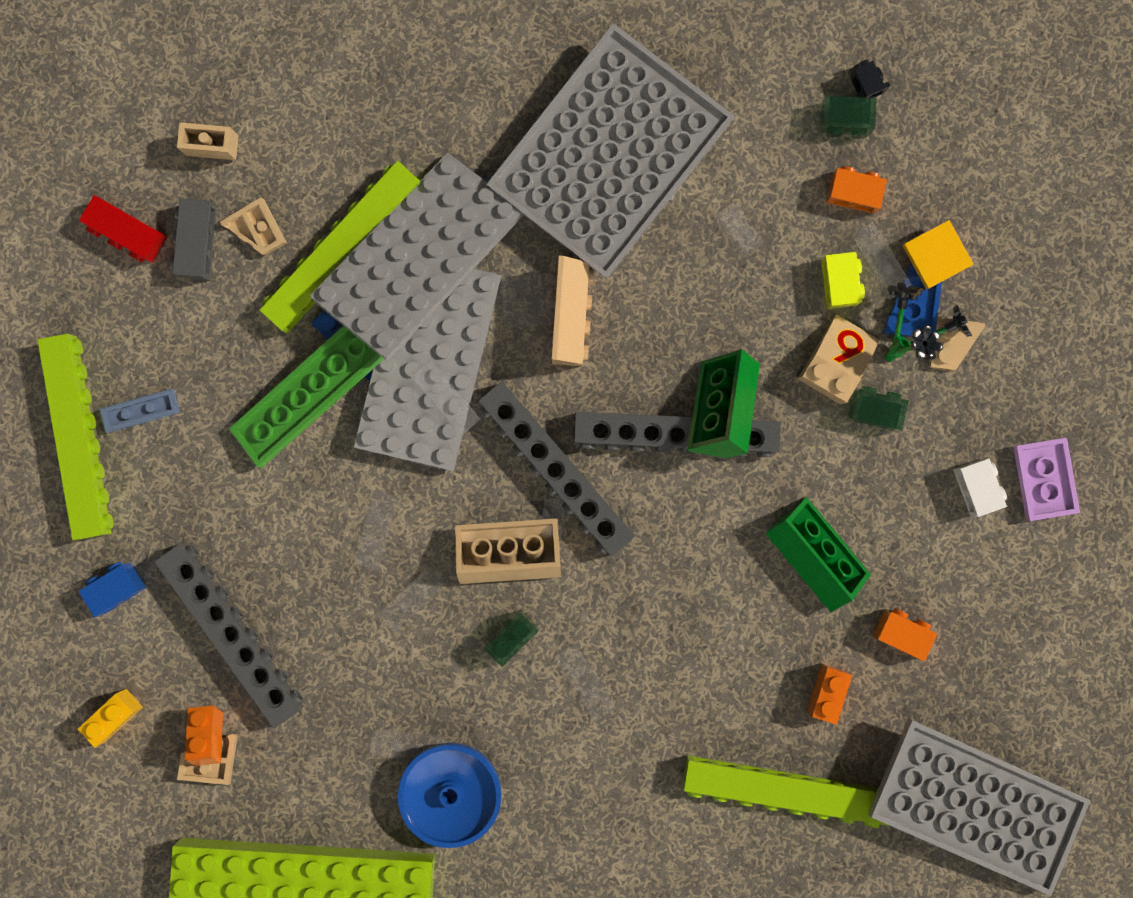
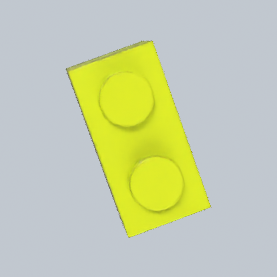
M856 252L825 255L821 259L827 309L857 306L862 303V299L865 297L864 285L860 284L859 274L862 272L861 260L857 259Z

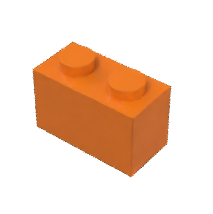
M848 166L837 168L832 174L826 203L872 214L881 209L887 179L880 178V174L874 172H866L865 174L855 172L856 169Z
M896 608L892 612L885 609L872 637L925 662L937 636V633L930 630L932 625L919 619L914 623L907 619L909 614Z
M821 663L806 712L814 718L837 725L852 675L845 670Z
M215 706L188 708L185 760L195 766L221 764L223 712Z

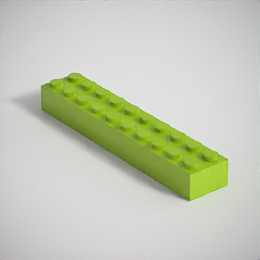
M181 838L172 848L169 898H432L435 853Z

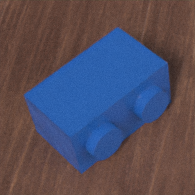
M117 562L106 569L107 574L101 578L97 575L85 582L86 587L78 591L94 618L105 615L146 589L131 563L122 564Z

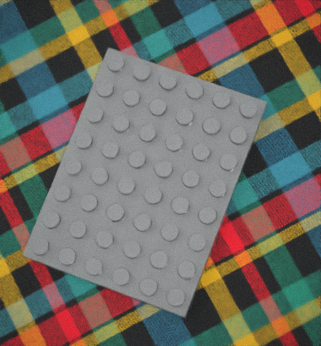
M613 23L486 185L607 280L730 125L735 116Z

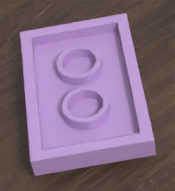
M1067 438L1013 446L1026 521L1080 513Z

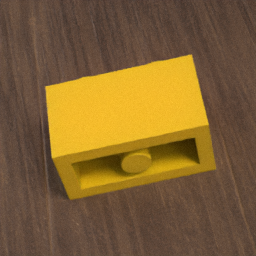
M127 689L122 690L111 697L78 730L96 748L107 742L143 706Z

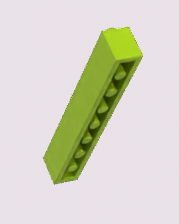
M398 160L394 165L390 164L384 169L383 177L377 183L373 182L365 191L366 195L360 202L355 201L349 207L348 215L343 220L339 219L331 227L332 232L315 244L312 254L309 257L305 256L298 262L297 270L291 276L287 275L280 282V288L276 293L268 295L263 300V307L260 311L283 332L288 333L315 304L310 295L374 228L421 183Z
M71 334L37 339L72 541L112 534L111 528H113L114 522L112 515L108 513L107 509L109 494L103 487L102 481L105 477L103 465L99 464L98 458L100 443L95 439L93 430L96 428V420L94 415L90 413L89 407L92 397L90 391L86 389L85 379H87V370L85 365L82 364L80 356L83 353L82 343L77 339V336Z
M686 756L682 788L689 796L701 798L702 795L712 796V799L720 802H727L728 799L738 800L737 803L744 806H753V803L762 804L763 808L777 811L778 807L788 809V812L797 815L809 812L820 819H829V816L838 817L839 821L853 824L854 820L864 822V825L873 828H879L880 825L888 826V824L867 815L877 793V787Z

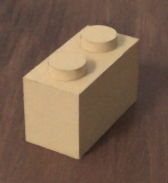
M179 122L177 148L186 156L236 160L239 136L231 127Z

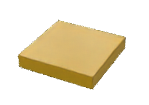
M950 220L902 245L926 290L974 265Z

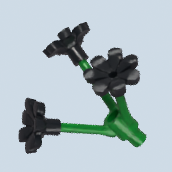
M901 282L897 283V287L893 285L888 286L889 294L895 295L898 298L897 308H899L895 334L892 339L893 344L884 355L888 362H892L895 358H900L911 350L916 351L915 356L918 359H924L925 356L929 360L935 359V351L943 350V344L936 342V340L940 338V334L946 331L950 333L958 330L966 335V337L972 336L967 325H965L968 323L964 315H961L957 305L953 308V320L945 323L944 327L931 332L932 327L930 325H925L921 331L916 329L911 334L914 339L912 342L901 337L904 310L907 309L908 300H917L918 296H921L923 289L915 286H908L906 288V284Z

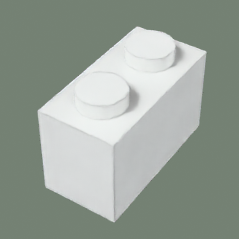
M989 458L980 459L953 469L970 517H980L1007 507L1005 502L1007 500L1006 492L1002 486H999L996 478L998 476L997 468Z

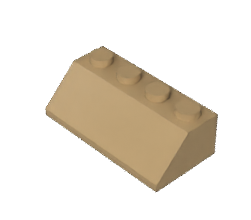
M559 256L552 364L582 366L583 360L588 361L589 346L584 345L585 335L590 336L591 320H586V310H591L592 295H587L588 285H593L594 270H589V265L586 262L566 256Z
M557 519L455 525L456 574L460 584L561 577Z

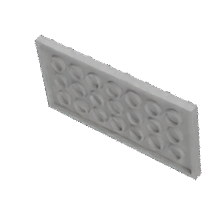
M449 153L420 181L421 183L374 228L310 295L312 301L387 362L523 217L521 211L487 187L486 181Z
M473 269L387 362L384 359L373 369L354 448L454 472L501 275Z
M908 718L867 815L1052 896L1091 800Z

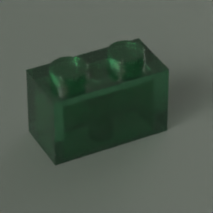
M825 96L821 102L819 133H826L828 137H840L842 134H851L852 138L855 139L866 138L875 129L877 98Z
M862 386L861 389L854 390L847 420L892 431H901L903 429L909 400L901 399L902 395L894 392H886V395L876 393V388Z
M521 610L486 644L484 650L503 667L539 631V627Z

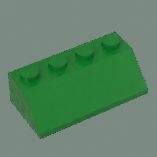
M743 349L701 361L687 447L688 451L722 458L748 454L760 363Z
M807 497L777 520L765 533L772 544L777 547L787 562L792 565L803 581L830 612L853 601L871 576L870 572Z

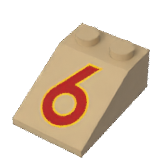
M836 314L797 379L840 405L847 403L860 382L879 339Z

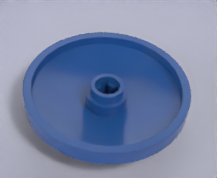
M460 743L436 744L417 754L406 767L398 788V806L407 827L422 841L442 848L466 846L486 834L498 816L502 798L500 779L493 764L475 748Z

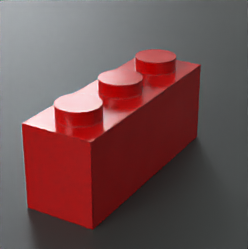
M93 195L79 219L80 222L87 225L85 228L87 232L98 238L101 234L108 237L109 239L106 243L120 251L122 247L130 250L128 255L143 263L144 259L153 263L168 238L96 195Z

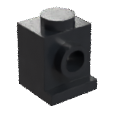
M868 59L856 64L854 71L849 76L861 103L884 94L890 87L889 81L883 83L884 77L881 69L876 67L874 61L869 62Z

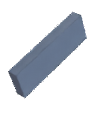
M174 389L164 390L99 409L104 430L107 434L181 413Z

